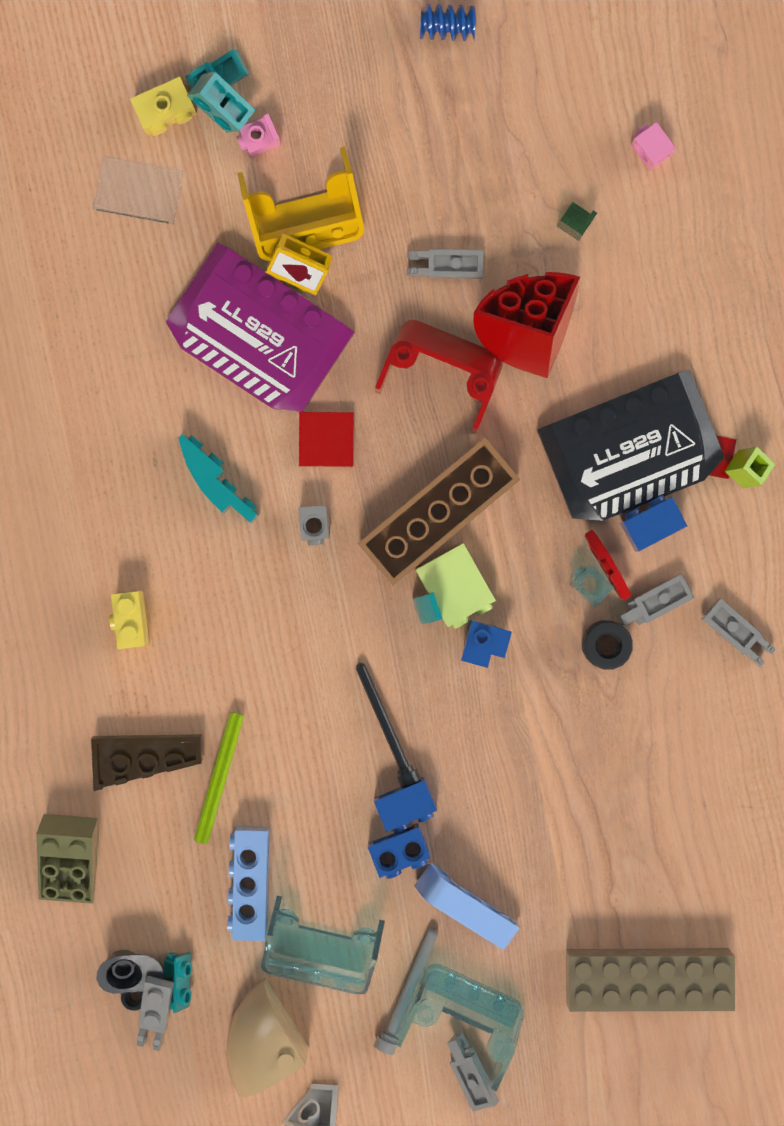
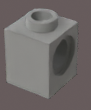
M327 506L299 507L301 541L307 540L308 546L324 544V539H329ZM312 518H318L322 523L320 532L312 534L307 530V523Z

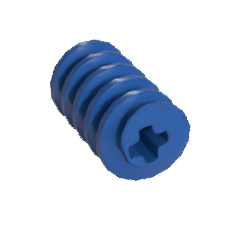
M427 3L424 11H421L420 39L424 38L427 31L430 40H434L437 32H439L441 40H445L447 33H450L452 41L456 40L458 33H461L463 41H467L469 34H472L474 40L476 26L475 7L471 5L468 13H465L463 5H459L457 12L454 13L451 4L448 5L446 12H443L441 4H437L435 11L432 12L430 3Z

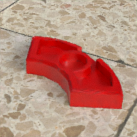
M592 529L585 533L584 537L592 554L600 564L615 592L623 601L631 597L632 595L620 571L595 531Z

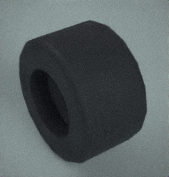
M600 620L593 623L585 631L582 638V651L585 658L592 665L604 670H614L623 666L629 660L633 651V640L629 631L622 624L611 620ZM610 634L616 638L617 649L613 654L603 655L598 651L597 641L602 635Z

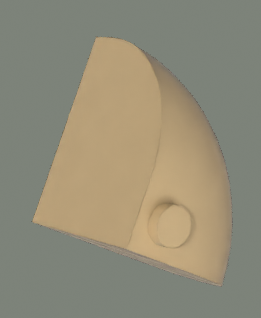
M266 978L257 983L242 999L232 1018L228 1032L227 1065L233 1085L240 1097H249L262 1092L306 1065L309 1046Z

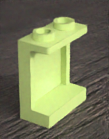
M464 543L416 569L427 592H434L442 618L447 627L453 625L454 629H457L469 622L467 618L469 615L477 612L478 616L493 608L491 603L496 600Z

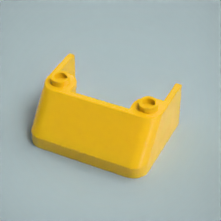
M345 146L340 147L344 170L334 172L328 176L325 183L326 193L274 205L272 196L267 192L257 191L248 193L243 172L237 173L243 203L256 249L261 259L270 261L282 233L319 250L355 241L363 235L364 224Z

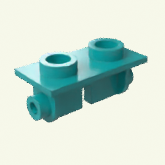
M190 952L180 956L177 953H167V958H164V978L172 979V982H174L170 1010L173 1009V1013L188 1008L191 1001L190 975L192 973Z

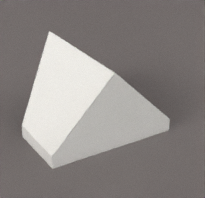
M311 1084V1087L282 1123L286 1126H336L338 1085Z

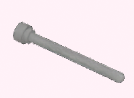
M430 928L427 931L386 1031H382V1034L377 1036L374 1047L383 1053L394 1055L397 1048L396 1033L438 936V932L434 928Z

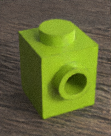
M758 447L738 450L725 472L742 488L762 486L775 463Z

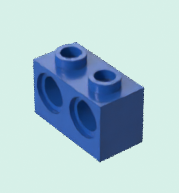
M419 823L368 843V850L379 878L386 876L387 879L394 878L402 873V869L409 866L412 869H417L426 865V860L431 858ZM409 842H416L420 845L421 849L416 854H409L406 852L405 846ZM384 852H391L394 854L395 860L391 864H384L379 858L380 855Z

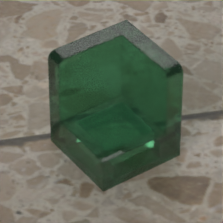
M572 202L559 220L557 227L580 241L596 217L597 212L593 210L590 214Z

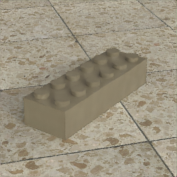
M729 948L566 949V1004L569 1012L735 1011V955Z

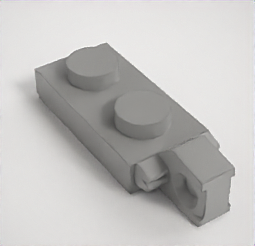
M678 574L635 597L633 601L627 603L630 609L618 615V618L624 626L635 620L638 625L649 623L695 597L683 575Z
M463 1033L454 1035L447 1042L452 1052L450 1053L452 1060L450 1065L472 1111L496 1106L499 1099L472 1046L469 1047V1043Z

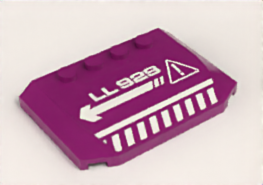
M219 242L166 320V324L182 350L270 408L303 412L355 334L353 330Z

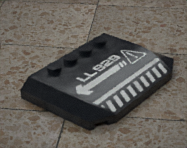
M690 369L536 430L571 519L604 521L647 504L659 496H667L704 481L725 458Z

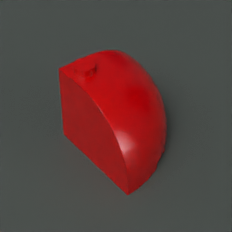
M545 272V276L528 277V274L507 280L505 286L496 291L494 289L491 290L474 311L473 325L478 339L491 354L514 368L548 378L572 316L580 276L561 272Z

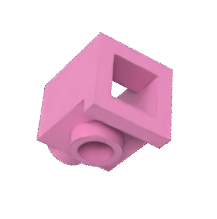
M269 114L263 115V118L244 125L240 130L241 135L236 137L242 152L248 151L251 158L281 146ZM256 132L262 133L259 139H253L251 137L252 134Z

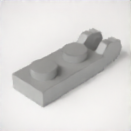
M429 249V251L407 252V258L410 260L428 259V268L412 267L407 269V275L411 277L428 276V278L483 279L484 250Z
M720 598L702 617L706 624L759 667L764 664V661L750 649L754 643L757 642L767 653L773 654L775 648L761 636L762 634Z
M147 976L144 982L137 1046H144L147 1041L148 1030L156 1032L153 1050L159 1051L161 1049L164 1034L168 1027L174 982Z

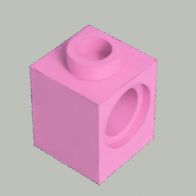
M657 122L650 127L648 124H645L634 133L635 138L631 143L633 149L650 171L670 157L676 150V147Z

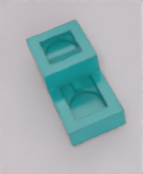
M232 49L214 62L204 63L185 77L192 89L203 74L216 72L231 86L248 76L249 72L238 50Z
M434 592L412 598L420 624L443 619Z

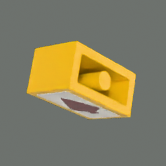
M282 233L270 258L266 273L272 275L277 280L285 281L298 287L301 291L316 295L329 271L333 256Z

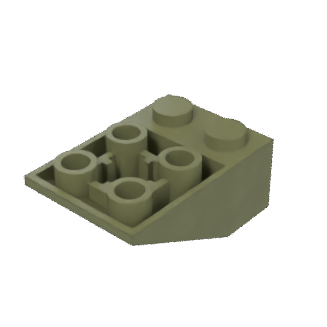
M43 814L36 833L39 900L93 904L98 851V818Z

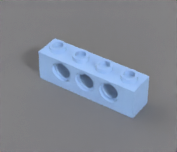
M237 826L235 834L230 833L229 849L234 850V861H229V877H233V888H229L228 905H233V915H228L227 931L232 932V940H266L270 827ZM244 850H252L256 854V860L253 862L245 861L242 858V852ZM250 877L255 881L256 886L253 889H246L242 886L241 879ZM246 904L251 905L255 910V914L245 916L242 914L240 907Z

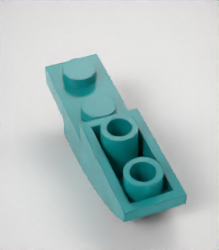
M181 434L178 439L183 457L201 491L222 513L225 514L232 506L247 521L253 523L259 516L255 512L258 507L246 496L243 500L234 493L237 488L227 479H224L222 482L219 480L226 472L221 468L224 462L212 452L209 456L201 450L203 444L192 434L188 438Z

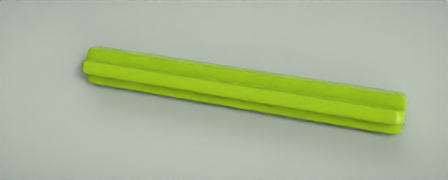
M237 712L229 714L194 836V841L201 844H207L209 841L244 719V715Z

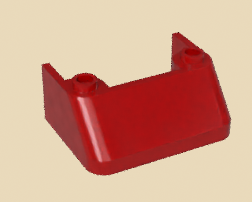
M409 320L405 322L390 349L375 386V392L381 394L392 366L399 369L410 368L416 362L419 352L471 373L467 381V392L473 399L482 402L471 432L476 433L503 367V361L499 360L482 346L421 321Z

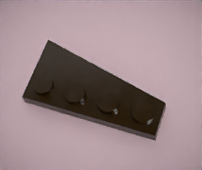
M202 734L93 736L91 738L93 792L102 790L104 787L125 784L131 780L152 777L154 774L166 771L171 772L202 764L203 761Z

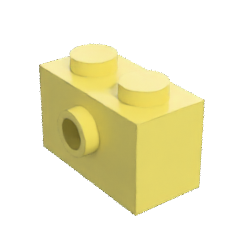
M180 76L130 99L147 136L150 134L153 136L160 135L167 130L168 126L175 123L178 125L184 124L192 119V115L197 114L190 98L187 97L188 93Z
M143 591L112 594L113 614L109 615L111 630H115L117 649L150 645Z

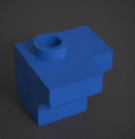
M470 620L461 661L488 668L491 655L505 658L512 631Z

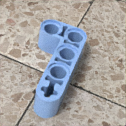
M432 863L428 865L414 885L421 896L432 906L503 950L506 949L520 929V926L514 920L453 882L448 874Z

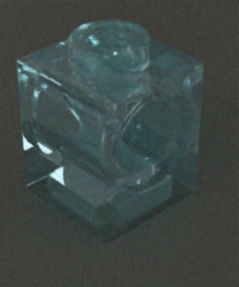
M581 565L570 576L573 579L570 585L595 608L614 589L592 565H587L586 567ZM588 576L594 577L597 582L596 588L591 592H587L583 587V581Z

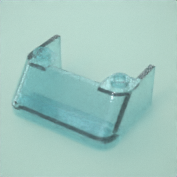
M277 896L267 933L261 964L262 970L268 974L352 994H365L368 991L377 962L385 921L379 920L376 932L370 928H360L353 932L352 937L299 925L300 919L293 911L289 909L280 910L282 897Z
M441 964L429 965L423 972L396 1033V1045L401 1047L412 1022L422 1027H429L437 1022L441 1012L451 1015L491 1034L487 1043V1050L489 1056L496 1062L490 1072L489 1080L491 1090L497 1091L516 1049L524 1019L522 1004L518 1000Z

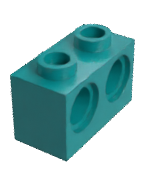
M216 72L203 74L187 95L226 133L240 131L255 111Z

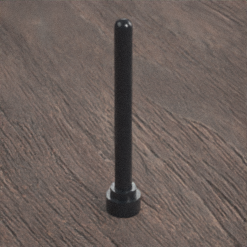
M358 663L356 671L399 767L397 779L401 787L410 785L421 779L417 768L414 769L413 765H409L366 665Z

